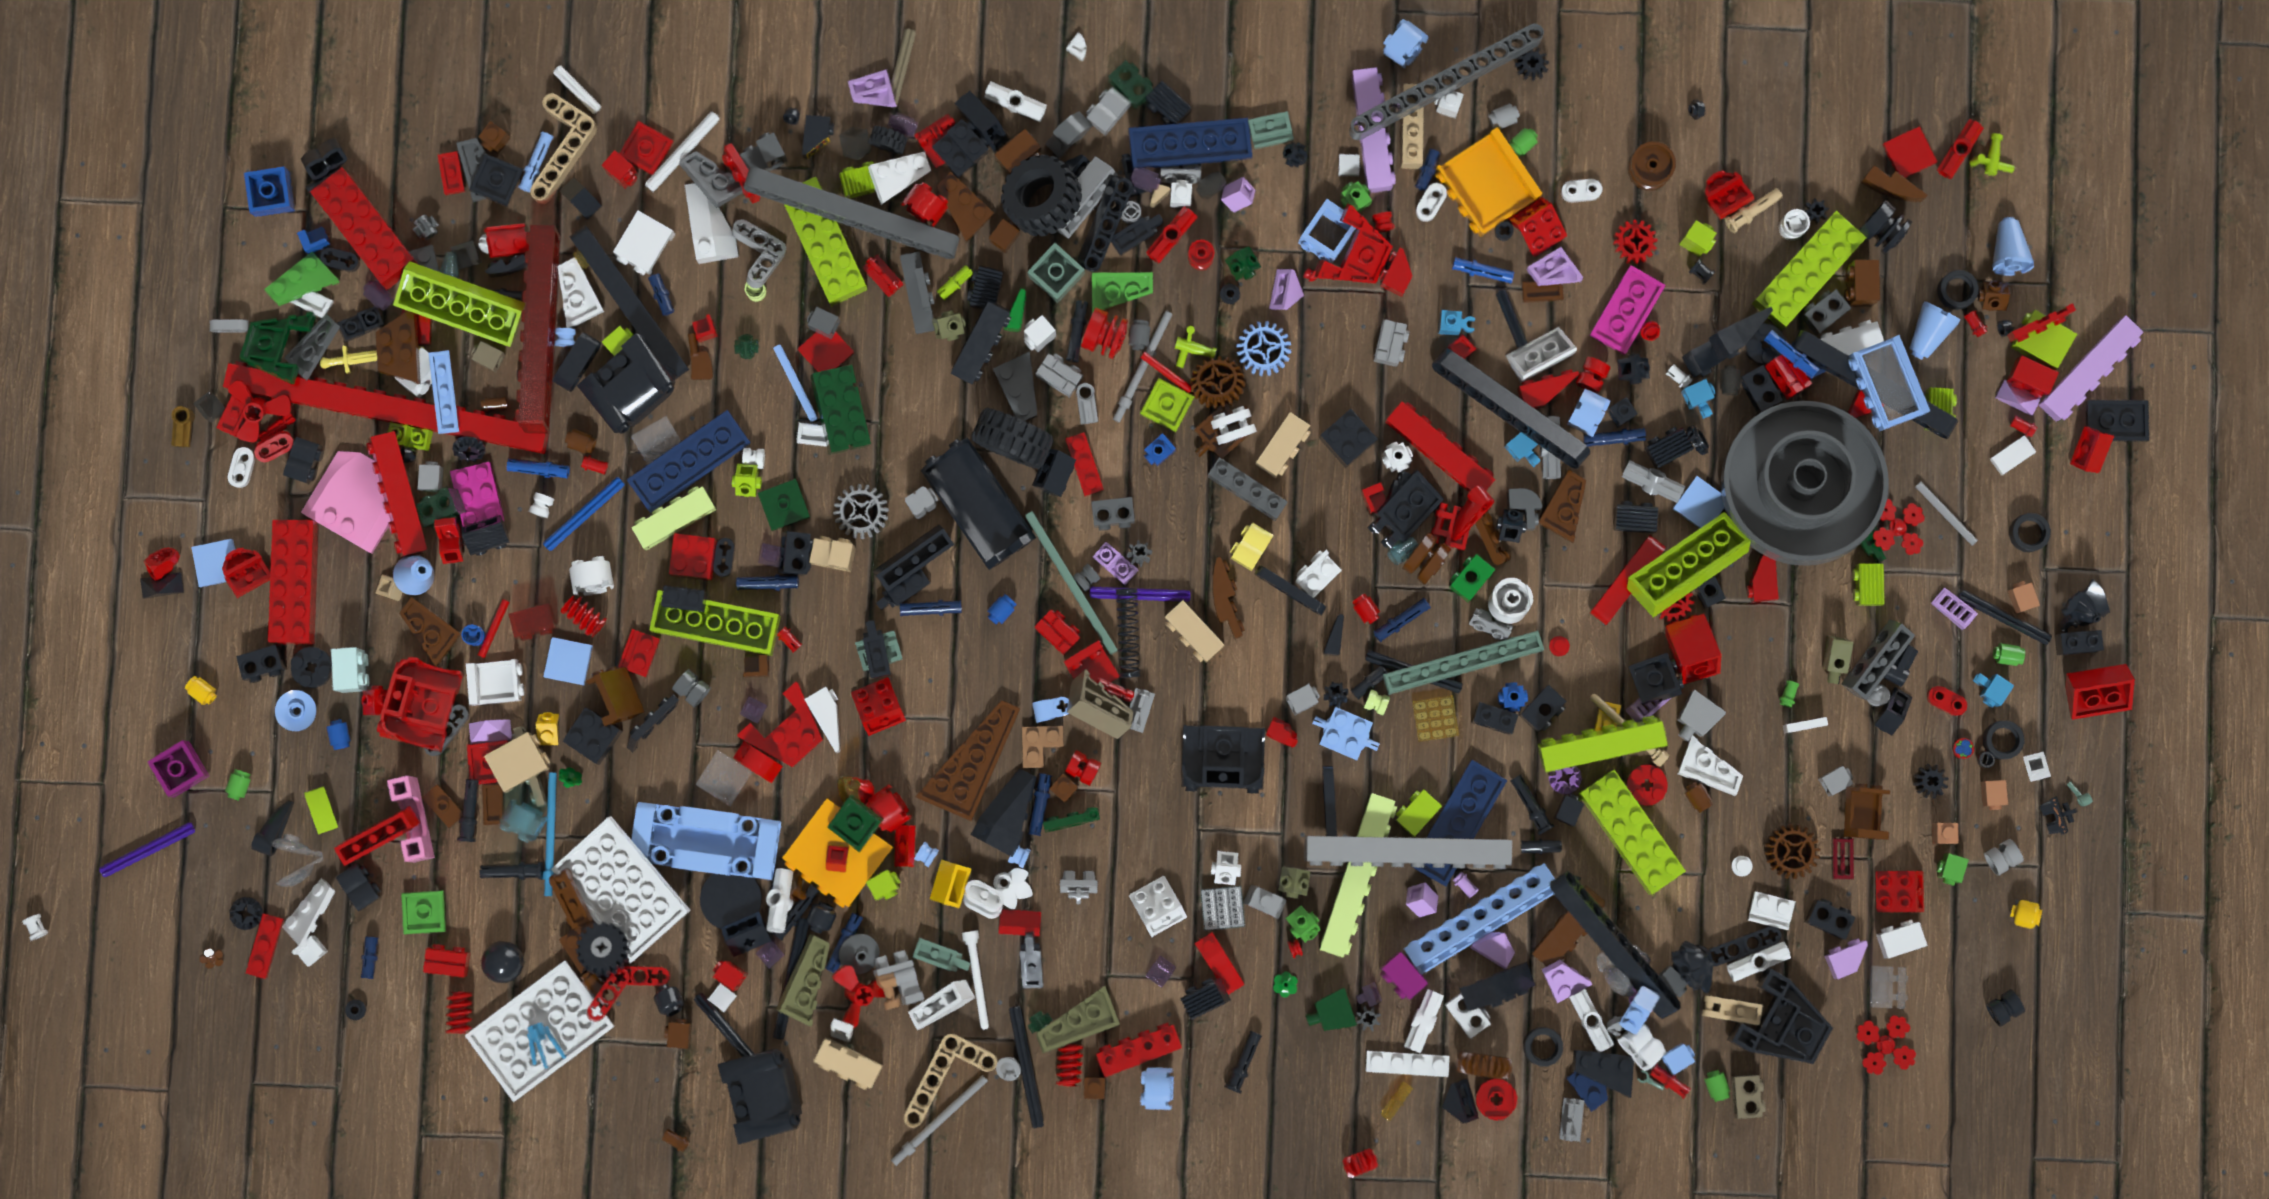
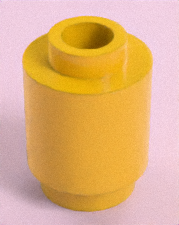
M193 676L185 686L187 693L202 705L211 704L217 696L215 694L216 689L201 677Z

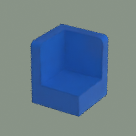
M323 227L310 232L305 230L297 232L304 251L308 254L331 246V242Z

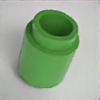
M1523 128L1510 140L1509 145L1519 158L1521 155L1524 156L1538 143L1536 139L1538 136L1531 128Z
M1999 643L1997 647H1994L1993 658L1999 664L2022 665L2025 659V649L2017 645Z
M235 769L231 773L224 791L228 793L227 797L238 801L240 797L245 798L251 781L249 779L251 774Z
M1714 1070L1707 1073L1708 1077L1704 1078L1710 1097L1714 1099V1102L1729 1098L1730 1089L1724 1072L1719 1073V1070Z

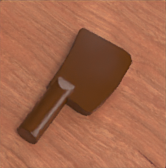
M688 334L691 380H711L713 378V370L710 356L707 351L698 352L696 334Z

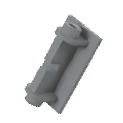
M1179 165L1161 167L1160 182L1176 183V180H1186L1188 184L1201 182V165H1183V169H1179Z
M1476 608L1468 625L1473 626L1478 631H1484L1492 635L1495 639L1506 640L1511 633L1513 625L1497 622L1496 620L1495 622L1491 621L1493 616L1490 612L1482 608L1480 610Z
M1135 688L1134 697L1129 707L1133 711L1130 729L1143 733L1155 696L1154 693Z
M1564 1098L1560 1139L1580 1142L1584 1100Z

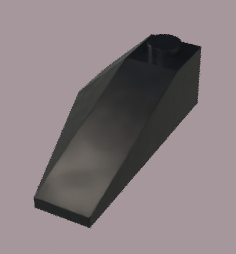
M1019 768L980 816L970 835L1013 857L1023 838L1024 820H1027L1028 814L1026 810L1028 802L1032 799L1036 776Z

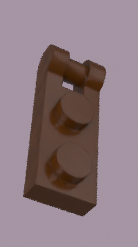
M1486 512L1475 525L1493 563L1500 565L1508 562L1511 559V554L1509 551L1504 550L1501 540H1499V533L1492 524L1493 519Z
M566 868L558 875L549 876L552 889L572 929L593 920L573 880L570 869ZM563 881L566 885V887L562 888L561 882Z

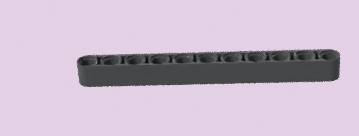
M1531 24L1360 114L1351 121L1349 128L1350 136L1354 140H1362L1536 48L1543 38V28L1539 24ZM1535 33L1538 38H1531L1529 34ZM1517 42L1521 47L1515 48L1512 43ZM1494 52H1501L1503 57L1496 56ZM1477 61H1484L1486 66L1478 65ZM1466 70L1468 75H1462L1459 71ZM1448 79L1450 80L1451 84L1446 85L1442 82V80ZM1430 88L1434 93L1427 94L1424 89ZM1407 98H1414L1416 103H1409ZM1396 107L1399 112L1393 113L1389 108ZM1378 116L1381 118V121L1375 122L1371 117ZM1360 125L1364 130L1357 131L1354 129V126Z
M749 168L744 189L750 193L943 258H955L960 238L954 234L759 168Z

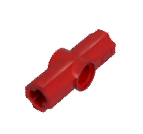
M1971 119L1967 121L1936 170L1941 176L1949 179L1953 178L1984 129L1980 123ZM1956 145L1962 146L1964 153H1959L1956 150Z
M1184 206L1171 223L1164 228L1162 234L1147 250L1146 254L1154 262L1160 264L1171 249L1179 243L1181 237L1198 217L1193 211ZM1169 231H1174L1177 233V237L1172 240L1167 238L1166 234Z

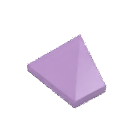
M1277 269L1269 309L1287 310L1304 294L1294 270Z
M2004 380L1995 398L2033 416L2041 398L2031 395L2025 389L2015 388L2011 385V382Z
M486 720L469 724L471 744L512 740L511 720Z
M1491 932L1471 946V949L1505 970L1515 954L1505 933Z

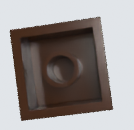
M1854 260L1844 269L1843 278L1844 282H1847L1844 299L1850 307H1872L1880 301L1879 260Z

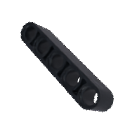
M1114 176L1107 185L1077 259L1078 264L1085 270L1095 272L1101 267L1133 189L1131 181L1127 178ZM1120 182H1123V188L1119 191L1118 185ZM1112 201H1115V207L1111 210L1110 204ZM1107 219V226L1103 228L1102 224ZM1099 238L1100 243L1095 247V241ZM1092 257V263L1087 266L1088 258Z

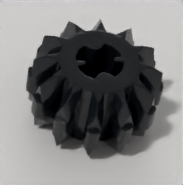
M1537 48L1535 52L1532 49L1516 58L1518 62L1515 63L1514 67L1519 69L1518 75L1525 74L1523 80H1527L1528 76H1530L1533 82L1536 76L1541 79L1543 77L1542 73H1547L1548 68L1546 66L1549 64V60H1544L1547 55L1546 53L1539 54L1540 48ZM1529 61H1533V64L1536 63L1534 68L1530 67L1531 64L1528 65Z
M1926 764L1925 769L1919 767L1918 772L1920 775L1914 774L1913 776L1915 779H1918V782H1914L1913 786L1920 787L1916 792L1918 794L1923 792V798H1928L1929 794L1932 799L1936 798L1937 794L1943 795L1944 793L1941 788H1948V785L1943 783V781L1948 780V777H1942L1945 770L1941 769L1938 771V765H1934L1931 768L1930 764ZM1927 778H1933L1934 781L1932 783L1934 785H1928L1927 781L1929 780Z

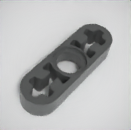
M456 705L452 707L451 720H454L457 716L455 711H461L462 709L464 718H458L455 723H458L457 727L452 722H448V725L452 727V733L445 738L446 741L444 742L442 752L468 721L470 713L465 706ZM424 748L425 752L430 756H439L441 754L440 752H431L429 749Z

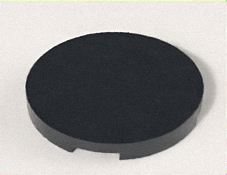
M713 874L704 883L700 893V907L703 915L713 926L719 929L755 914L761 908V889L752 877Z

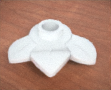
M1015 868L1009 873H999L994 879L995 889L1003 894V904L1010 909L1016 908L1017 898L1024 899L1033 895L1031 887L1024 881L1028 876L1026 870ZM1002 879H1006L1008 881V885L1006 887H1002L1000 885V881Z

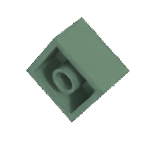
M1054 243L1027 274L1055 302L1059 303L1085 275V269Z

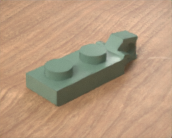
M919 938L912 956L915 959L957 972L958 967L968 971L971 965L970 962L961 959L963 954L958 953V951Z

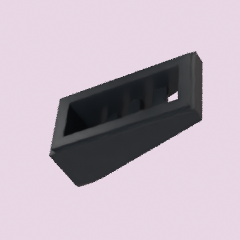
M1339 614L1335 620L1323 655H1340L1344 621L1343 614Z

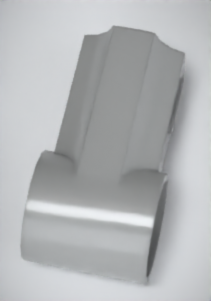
M1088 383L1080 384L1076 390L1080 423L1098 422L1094 388ZM1082 388H1088L1091 396L1089 398H1082L1079 391Z

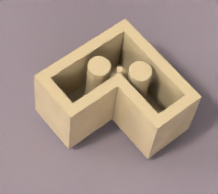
M820 536V539L814 538L809 562L812 565L851 572L856 548L848 539L838 538V541H832V538Z

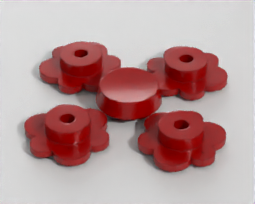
M1887 499L1885 511H1883L1880 520L1884 521L1887 519L1891 521L1889 530L1881 527L1879 531L1873 533V538L1876 540L1875 545L1877 547L1881 546L1882 550L1887 551L1895 544L1893 537L1903 535L1901 546L1905 548L1906 554L1920 553V548L1924 544L1923 540L1918 538L1916 533H1906V524L1917 526L1919 523H1922L1925 520L1922 508L1917 507L1914 503H1910L1907 505V508L1903 509V514L1905 515L1903 520L1899 518L1894 519L1896 507L1892 506L1893 503L1890 499Z
M1891 1016L1889 1019L1890 1023L1886 1024L1889 1036H1882L1881 1038H1879L1878 1026H1874L1871 1021H1865L1863 1025L1858 1026L1857 1039L1864 1041L1866 1045H1870L1871 1042H1877V1049L1879 1050L1875 1054L1869 1052L1867 1058L1862 1060V1065L1867 1068V1073L1882 1074L1883 1067L1886 1066L1883 1054H1890L1892 1052L1895 1057L1893 1062L1897 1065L1899 1064L1901 1069L1906 1070L1909 1065L1915 1064V1050L1909 1049L1905 1045L1901 1049H1895V1042L1892 1039L1897 1037L1904 1038L1905 1033L1910 1031V1025L1906 1023L1905 1017Z

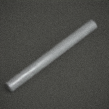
M1922 482L1915 486L1971 545L1978 541Z

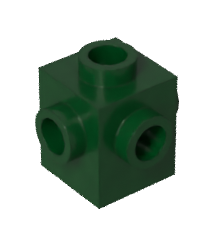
M1250 246L1236 251L1225 259L1236 281L1243 278L1247 281L1256 276L1255 272L1261 268Z

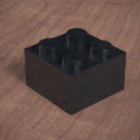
M1352 409L1347 411L1319 437L1345 468L1378 440Z
M585 707L563 739V742L595 764L600 765L623 731L613 724L604 726L602 722L603 717Z

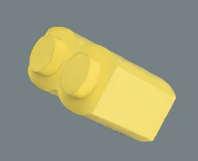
M1252 523L1251 526H1245L1241 533V536H1243L1240 544L1236 542L1230 551L1233 554L1231 559L1250 571L1253 570L1274 536L1255 523Z

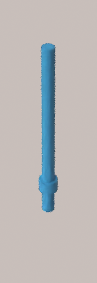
M549 773L546 857L545 871H543V880H545L544 896H552L553 894L549 876L555 874L551 869L554 866L557 773Z

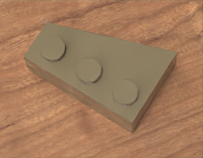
M1085 669L1071 682L1067 713L1118 739L1131 728L1133 711L1115 695H1109L1103 689L1104 685L1100 682L1097 684L1089 677L1090 673Z

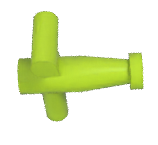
M1998 133L1991 134L1990 139L1992 141L1987 158L1983 154H1979L1970 160L1971 166L1986 164L1985 174L1991 176L1997 175L1998 170L2013 173L2015 169L2014 165L1999 162L2000 141L2003 140V135Z
M1188 326L1186 328L1188 333L1187 339L1177 338L1174 349L1180 350L1176 366L1184 368L1188 353L1215 357L1217 348L1213 347L1211 349L1191 341L1192 334L1195 332L1194 327Z

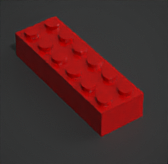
M343 167L310 191L377 280L387 290L401 280L404 268L409 261L418 264Z
M272 520L269 643L315 644L319 523L314 520Z

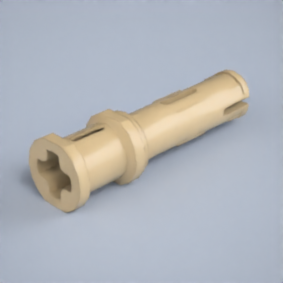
M1775 188L1746 208L1741 207L1736 214L1731 217L1727 216L1724 219L1727 227L1732 233H1736L1738 228L1746 223H1751L1753 217L1782 199L1783 195L1778 188Z

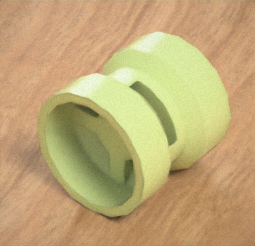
M748 283L745 284V293L750 300L758 302L765 298L767 293L765 285L760 288H752Z
M1371 689L1364 708L1367 710L1374 709L1378 714L1384 715L1390 696L1385 694L1378 695L1377 691Z

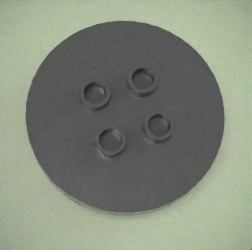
M1814 401L1783 403L1771 407L1754 417L1738 433L1730 446L1721 473V495L1725 511L1739 530L1751 540L1750 546L1773 560L1792 565L1809 566L1828 563L1854 550L1866 539L1880 520L1889 490L1886 461L1880 446L1870 431L1847 412L1837 407Z

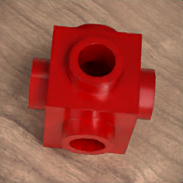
M371 686V690L362 691L363 715L381 716L388 690H384L383 686Z

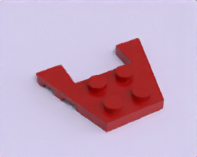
M1347 204L1340 221L1357 229L1341 266L1338 267L1325 260H1321L1315 277L1376 284L1393 246L1352 205Z
M797 682L792 684L783 693L796 708V711L766 738L762 736L752 723H749L737 734L739 738L791 767L799 763L823 741Z

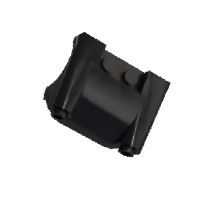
M637 333L621 346L623 349L596 373H590L577 385L614 433L623 434L629 430L630 426L633 427L640 423L665 401L675 388V377L677 375L674 369L664 364L651 351L644 336Z
M1183 725L1181 787H1185V791L1197 792L1198 788L1201 787L1247 789V793L1259 794V790H1263L1265 728Z
M776 1048L717 1064L722 1084L726 1083L736 1119V1124H733L738 1145L798 1128L801 1122L800 1114H802L801 1102L791 1064L780 1050Z

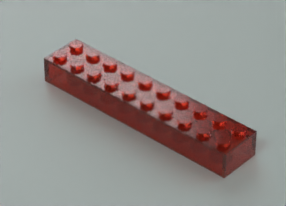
M530 225V231L526 233V243L529 244V251L525 252V263H528V270L524 271V283H527L526 290H523L525 310H522L521 320L524 322V330L520 332L523 350L519 351V361L522 362V369L518 370V382H521L520 389H517L519 409H516L515 419L525 433L549 434L561 237L555 225Z

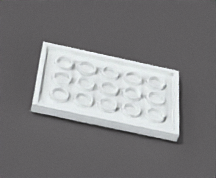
M611 816L604 820L551 869L557 875L566 868L570 869L573 880L593 920L601 925V922H606L608 925L612 923L623 931L631 945L629 946L631 955H628L630 963L635 961L690 911L687 905Z
M566 960L465 1035L513 1102L517 1101L615 1027L607 1015L599 1022H592L588 1019L586 1011L593 998ZM600 1005L596 1009H591L594 1017L602 1015L600 1014ZM540 1022L543 1023L544 1027H549L551 1034L566 1055V1058L563 1059L550 1039L545 1035L546 1039L542 1040L541 1044L548 1065L547 1069L543 1066L536 1043H534L536 1065L532 1064L527 1037V1027Z

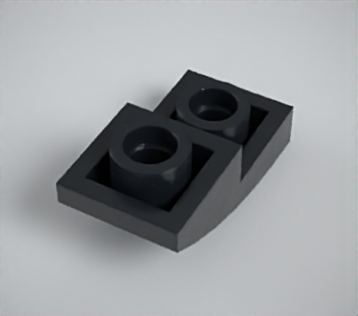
M523 254L521 256L516 255L509 260L508 265L502 259L491 262L485 272L490 278L501 277L518 272L529 266L530 263Z
M374 306L358 312L356 316L339 321L337 324L340 326V333L346 343L384 325V322L377 307Z

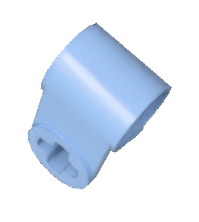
M1059 697L1033 702L1032 706L1036 723L1068 715L1067 707L1066 711L1063 712L1062 709H1058V706L1061 705L1060 701L1063 700L1064 703H1068L1069 699Z

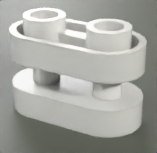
M1242 406L1233 409V414L1226 416L1225 413L1213 416L1214 421H1211L1213 430L1219 428L1221 435L1216 437L1218 445L1257 432L1255 424L1248 426L1246 418L1251 417L1249 408L1245 409ZM1239 422L1240 429L1229 432L1227 425Z
M972 880L965 887L963 901L968 908L992 919L1001 914L1004 896L1000 891L979 880Z

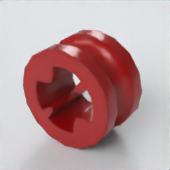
M1294 939V942L1287 941L1293 959L1297 955L1303 956L1298 939Z

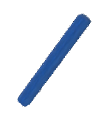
M616 477L547 538L543 545L549 551H552L623 488L624 482L619 477Z

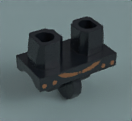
M2057 796L2050 798V801L2040 805L2043 816L2054 813L2056 821L2046 823L2049 834L2061 832L2062 835L2069 832L2064 816H2066L2068 823L2074 822L2072 814L2077 813L2076 808L2070 809L2068 802L2062 804L2064 812H2062Z

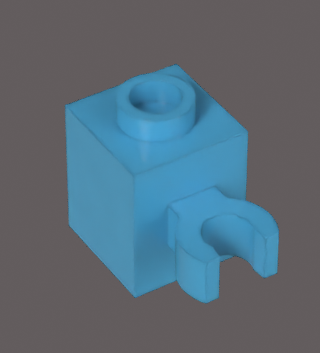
M1442 310L1439 316L1438 334L1458 336L1461 329L1467 333H1472L1474 328H1469L1467 322H1474L1475 318L1469 316L1462 319V312Z
M1707 379L1686 387L1681 391L1689 410L1698 406L1703 419L1713 414L1707 402L1714 398L1715 389L1711 382H1707Z
M1521 432L1505 446L1506 450L1517 462L1525 457L1530 465L1535 467L1541 461L1532 451L1538 444Z
M1979 673L1972 680L1984 688L1979 696L1983 698V702L1992 708L1994 706H2001L2014 687L2012 683L1998 674L1992 675L1989 680Z

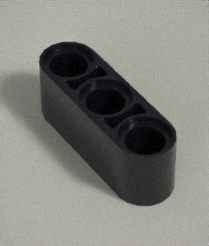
M583 332L556 372L553 382L572 392L596 356L602 343Z

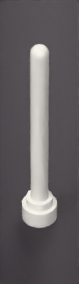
M978 930L963 932L962 938L966 945H968L980 1026L985 1030L989 1027L976 947L979 933Z

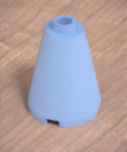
M2013 217L2003 218L1998 224L1992 265L1993 271L1995 270L1996 274L2002 276L2015 275V271L2020 270L2022 274L2033 269L2034 261L2020 223Z
M1925 301L1922 304L1910 349L1913 350L1912 355L1921 360L1923 357L1928 358L1959 324L1961 319Z
M407 555L400 559L394 567V583L405 594L420 595L432 586L434 569L426 558L420 555Z

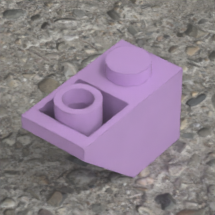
M1857 938L1848 942V946L1841 949L1838 946L1828 950L1830 954L1825 955V959L1834 979H1840L1857 972L1868 946L1867 941H1860Z

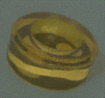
M578 249L573 252L572 255L583 269L590 266Z

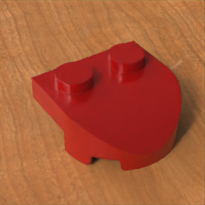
M1724 170L1718 171L1707 180L1705 187L1706 201L1720 220L1754 200V194L1744 184L1742 176L1737 172L1725 173Z
M237 548L226 555L222 567L223 575L236 598L270 581V571L257 551Z

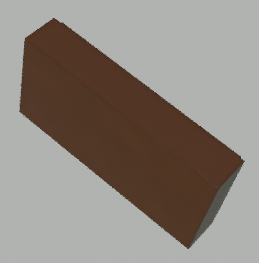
M1535 281L1521 283L1523 303L1564 300L1563 284L1538 286Z
M499 783L482 784L483 825L505 824L504 792Z

